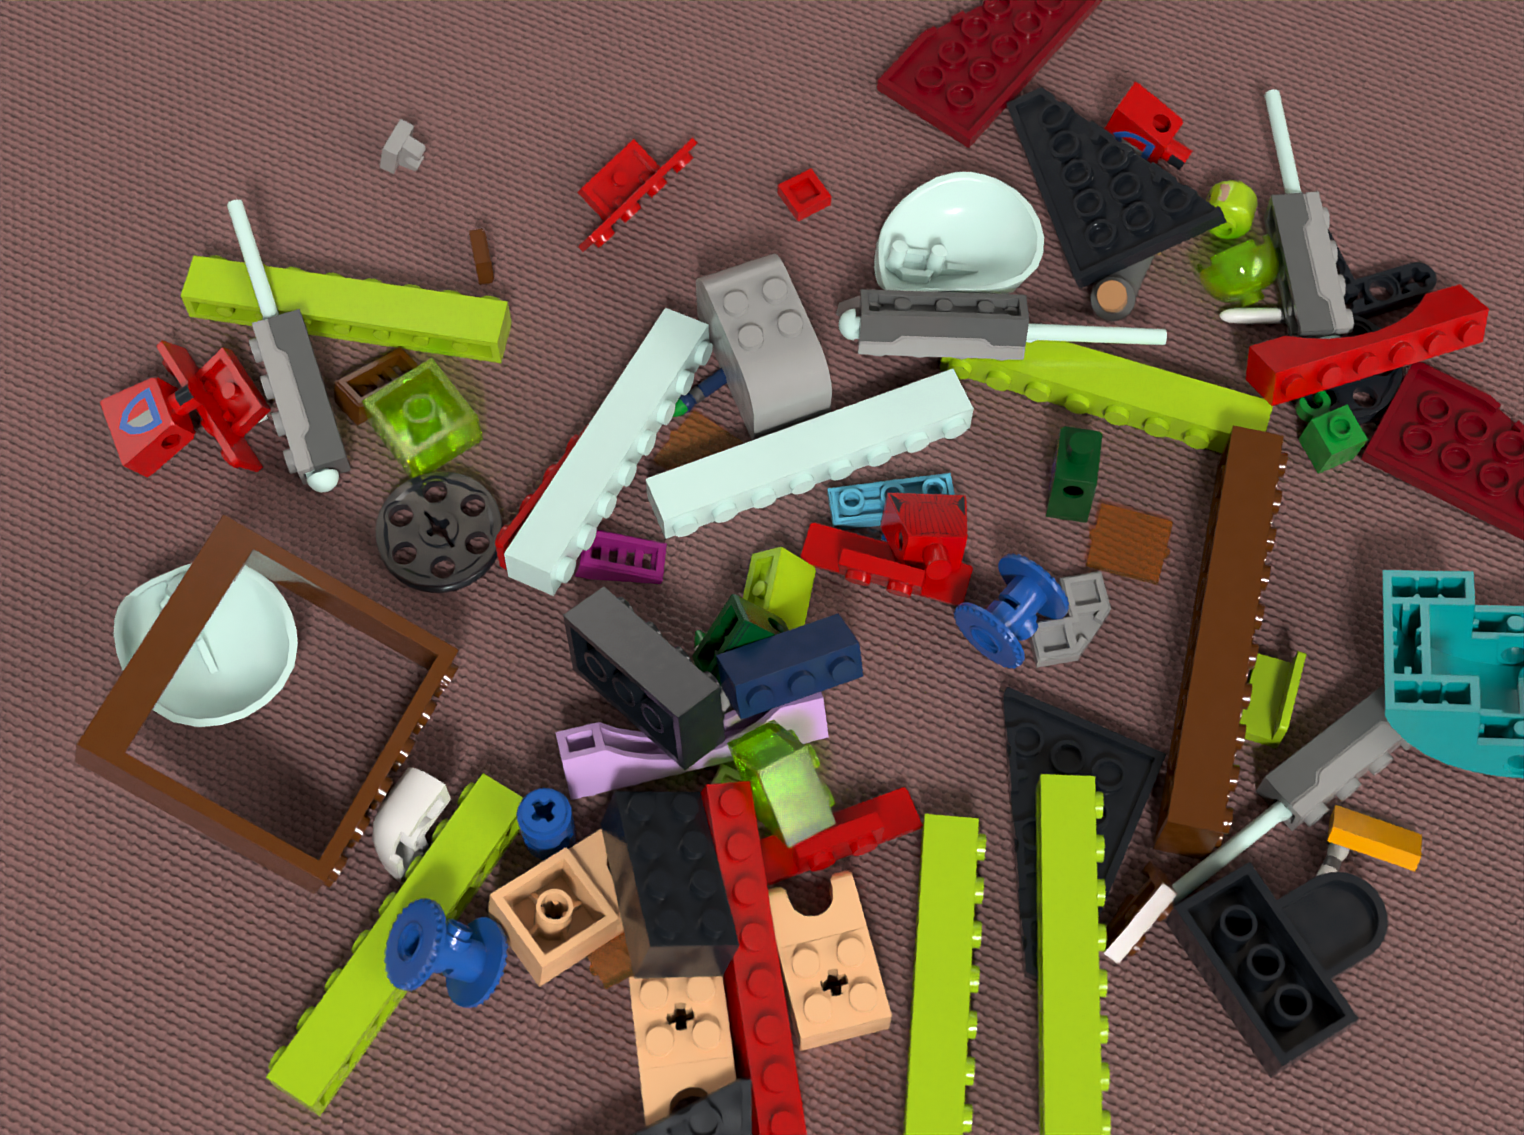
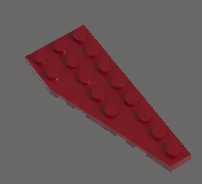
M983 0V4L967 13L962 10L951 16V21L937 29L933 26L922 32L877 80V90L969 149L1007 107L1006 103L1012 101L1103 0Z
M1423 362L1413 363L1360 460L1524 541V424L1519 420L1515 423L1499 409L1501 404L1491 395Z

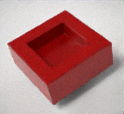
M811 168L778 184L777 194L797 222L831 205L832 196Z

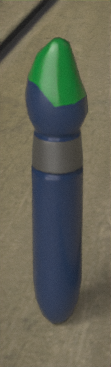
M718 369L686 395H681L675 404L673 417L689 413L693 410L695 404L703 401L725 385L727 380L723 369Z

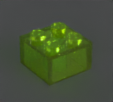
M433 358L425 361L362 401L370 426L411 479L435 471L484 440L478 415Z
M773 719L727 743L742 782L750 781L757 819L787 848L836 824L830 809L831 806L835 805L834 798L825 782L819 781L815 771L816 768L820 767L819 759L812 746L808 742L805 744L800 742L792 729L787 731Z

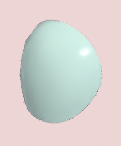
M954 172L938 176L919 186L906 196L890 213L882 226L874 258L877 283L883 290L987 294L1012 293L1039 266L1044 249V234L1040 220L1032 205L1016 189L996 178L975 172Z
M191 564L176 568L142 584L127 595L118 606L114 618V640L122 670L129 663ZM244 566L158 700L153 711L175 723L195 727L223 725L249 716L266 705L283 689L295 666L298 645L297 630L292 612L285 598L271 581L248 566Z

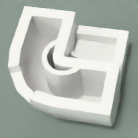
M407 768L381 803L373 822L372 841L384 868L401 884H404L407 880L405 875L412 861L418 855L424 856L430 848L424 835L451 800L444 783L416 768Z

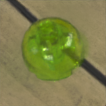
M1262 236L1264 244L1256 246L1254 240L1251 239L1210 257L1212 266L1206 269L1203 268L1201 263L1197 264L1194 268L1205 291L1212 298L1223 303L1240 301L1242 308L1263 300L1265 297L1262 291L1274 283L1279 270V259L1271 236Z

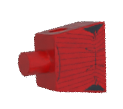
M887 493L880 526L898 563L926 570L928 577L934 580L944 579L952 570L960 568L968 536L966 496Z

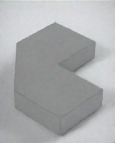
M1101 571L1059 579L1058 584H1060L1061 589L1064 590L1068 598L1069 610L1066 617L1062 619L1037 622L1039 625L1037 631L1029 637L1036 668L1078 661L1111 611Z

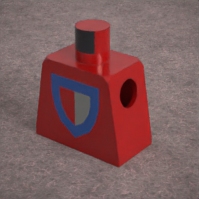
M1135 81L1115 109L1105 130L1114 135L1118 142L1126 143L1132 147L1136 154L1149 163L1154 162L1157 164L1162 159L1179 171L1193 152L1174 139L1184 123L1182 118Z
M158 377L147 379L100 401L122 466L147 478L194 439L196 432L189 413L204 404L203 395L193 383H188L178 389Z

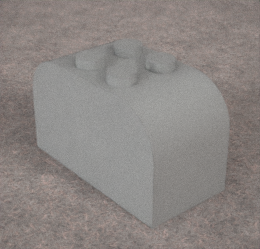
M776 253L696 279L697 315L701 322L709 324V342L713 344L712 350L720 368L725 373L727 385L751 440L831 412L832 385L822 347L782 260Z

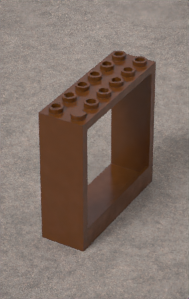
M223 514L77 742L75 762L315 895L323 885L330 888L344 869L349 858L342 855V852L346 846L353 849L356 842H359L371 821L370 817L364 815L368 808L374 811L387 794L394 781L387 774L390 770L396 773L411 752L416 741L409 738L411 733L418 735L422 727L430 719L438 704L432 701L431 698L435 696L439 699L444 689L447 688L459 666L452 663L459 650ZM245 565L428 670L319 860L126 753L233 581H236Z

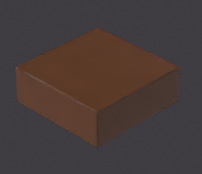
M483 228L470 230L469 235L479 285L493 283L494 274L486 233L483 231Z

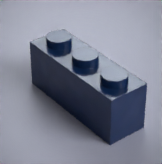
M839 613L716 655L722 690L741 720L864 677L860 643Z

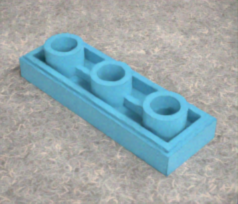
M951 473L827 489L832 526L840 530L880 526L887 493L955 495Z

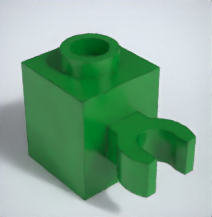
M1325 391L1317 392L1314 396L1318 409L1311 408L1304 397L1299 399L1295 405L1297 415L1302 420L1309 422L1298 440L1318 474L1354 459L1368 440L1348 404L1333 411L1329 410L1331 401Z

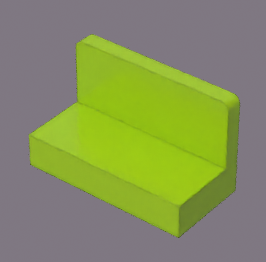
M783 547L752 554L743 598L780 617L785 621L789 630L803 626L806 621L816 569Z
M1297 651L1291 663L1258 653L1255 667L1253 670L1251 669L1248 683L1253 685L1251 700L1248 709H1243L1240 720L1241 724H1246V740L1277 749L1289 727L1306 653Z

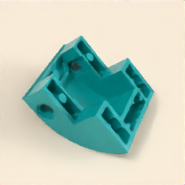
M1383 570L1385 717L1392 728L1407 743L1425 755L1445 764L1476 773L1524 778V606L1475 605L1474 571Z

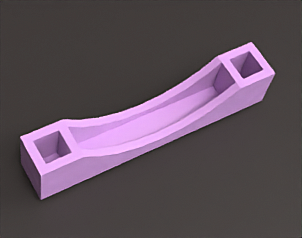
M821 692L742 720L735 710L724 714L725 741L687 770H683L643 732L620 729L600 722L555 732L571 800L828 738L823 695Z

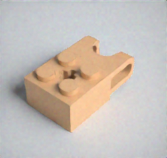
M602 829L569 849L565 847L490 894L488 916L490 919L497 921L504 929L507 943L539 987L624 932L612 875L608 869L609 861ZM550 914L552 919L546 917L545 915Z
M848 870L831 875L829 888L831 905L827 911L818 916H804L795 911L788 899L786 890L782 887L768 889L783 988L800 1051L886 1030L890 1026L892 1017L854 878ZM830 982H835L842 986L841 994L838 996H831L830 990L823 991V989Z
M634 976L628 977L646 1126L670 1115L680 1100L690 1096L704 1097L736 1080L723 976L634 979ZM678 1016H686L692 1019L687 1021V1029L676 1030V1024L670 1023L675 1021Z

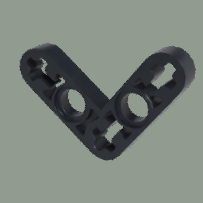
M1328 229L1330 240H1334L1330 230ZM1337 246L1336 268L1338 274L1344 276L1345 304L1352 303L1350 309L1353 315L1368 319L1421 303L1425 294L1431 293L1436 285L1437 276L1435 271L1427 264L1420 262L1409 263L1354 279ZM1410 278H1413V280L1416 282L1408 284ZM1423 282L1424 284L1420 287L1417 283ZM1377 286L1383 287L1390 293L1391 298L1383 301L1377 300L1371 295L1370 289Z

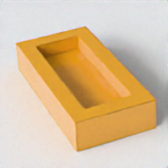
M1335 805L1329 819L1328 842L1412 871L1416 870L1422 856V834Z

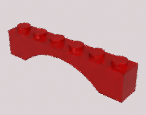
M1461 284L1425 294L1420 305L1408 316L1391 326L1375 332L1331 339L1282 336L1249 346L1245 380L1271 406H1275L1482 343L1489 308Z

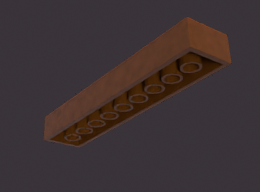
M1233 425L1217 464L1153 844L1154 850L1204 860L1209 856L1214 847L1219 848L1221 846L1223 835H1228L1231 828L1233 808L1227 807L1230 792H1235L1240 773V766L1233 763L1236 751H1241L1246 734V724H1241L1240 720L1243 709L1247 710L1252 695L1253 685L1246 683L1249 669H1254L1258 656L1259 644L1252 642L1255 629L1260 630L1264 616L1265 605L1259 604L1261 591H1266L1269 582L1271 566L1265 565L1267 552H1272L1275 543L1277 528L1271 527L1273 515L1278 514L1282 500V490L1277 489L1279 477L1283 478L1288 461V453L1281 452L1283 435Z

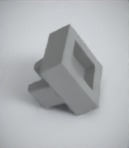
M402 119L399 120L382 149L380 168L392 174L395 173L399 165L417 171L424 159L422 155L426 150V146L412 137L414 125Z

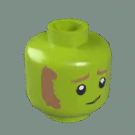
M1237 180L1222 181L1215 184L1209 190L1206 201L1215 207L1219 206L1227 222L1209 230V232L1223 239H1236L1244 236L1251 229L1258 205L1256 194L1249 186Z

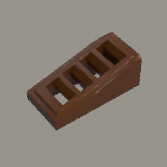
M399 347L335 381V403L358 426L375 416L425 377V371ZM396 365L404 375L399 376L392 368ZM383 375L389 383L385 384L380 377ZM370 385L374 391L370 392L366 387Z

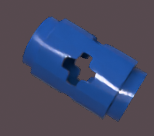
M540 788L528 793L522 799L517 810V821L527 850L533 856L546 860L565 847L569 849L574 846L577 837L574 817L569 801L562 793L550 788Z

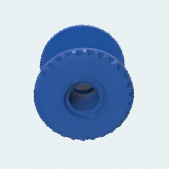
M1012 553L1003 556L998 563L1000 575L1007 585L999 594V601L994 600L986 610L978 605L963 602L956 607L954 612L955 623L968 642L989 660L1009 669L1019 667L1025 660V653L1019 641L1028 639L1037 631L1039 625L1036 622V613L1051 619H1062L1069 610L1068 598L1054 577L1033 560H1029L1020 554Z
M427 898L417 899L409 903L408 907H405L402 913L397 916V920L393 923V928L389 932V939L386 942L387 947L384 952L386 954L384 963L386 964L387 978L390 979V983L396 988L411 991L424 984L432 973H442L446 976L448 994L456 1005L464 1008L477 1007L482 1005L484 1000H488L491 993L495 992V987L499 985L500 978L504 974L503 970L507 964L505 961L508 957V953H506L508 948L506 943L507 936L504 935L505 931L501 925L493 919L481 917L473 920L468 925L453 919H448L446 922L444 911L436 901Z

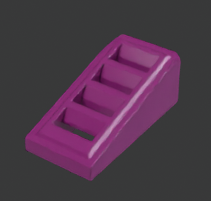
M597 530L591 547L587 551L582 550L577 558L574 576L592 580L661 584L663 581L667 543ZM592 550H600L598 559L591 558ZM609 551L617 552L615 563L608 562ZM627 552L634 553L632 566L625 565ZM644 554H651L650 569L642 568Z

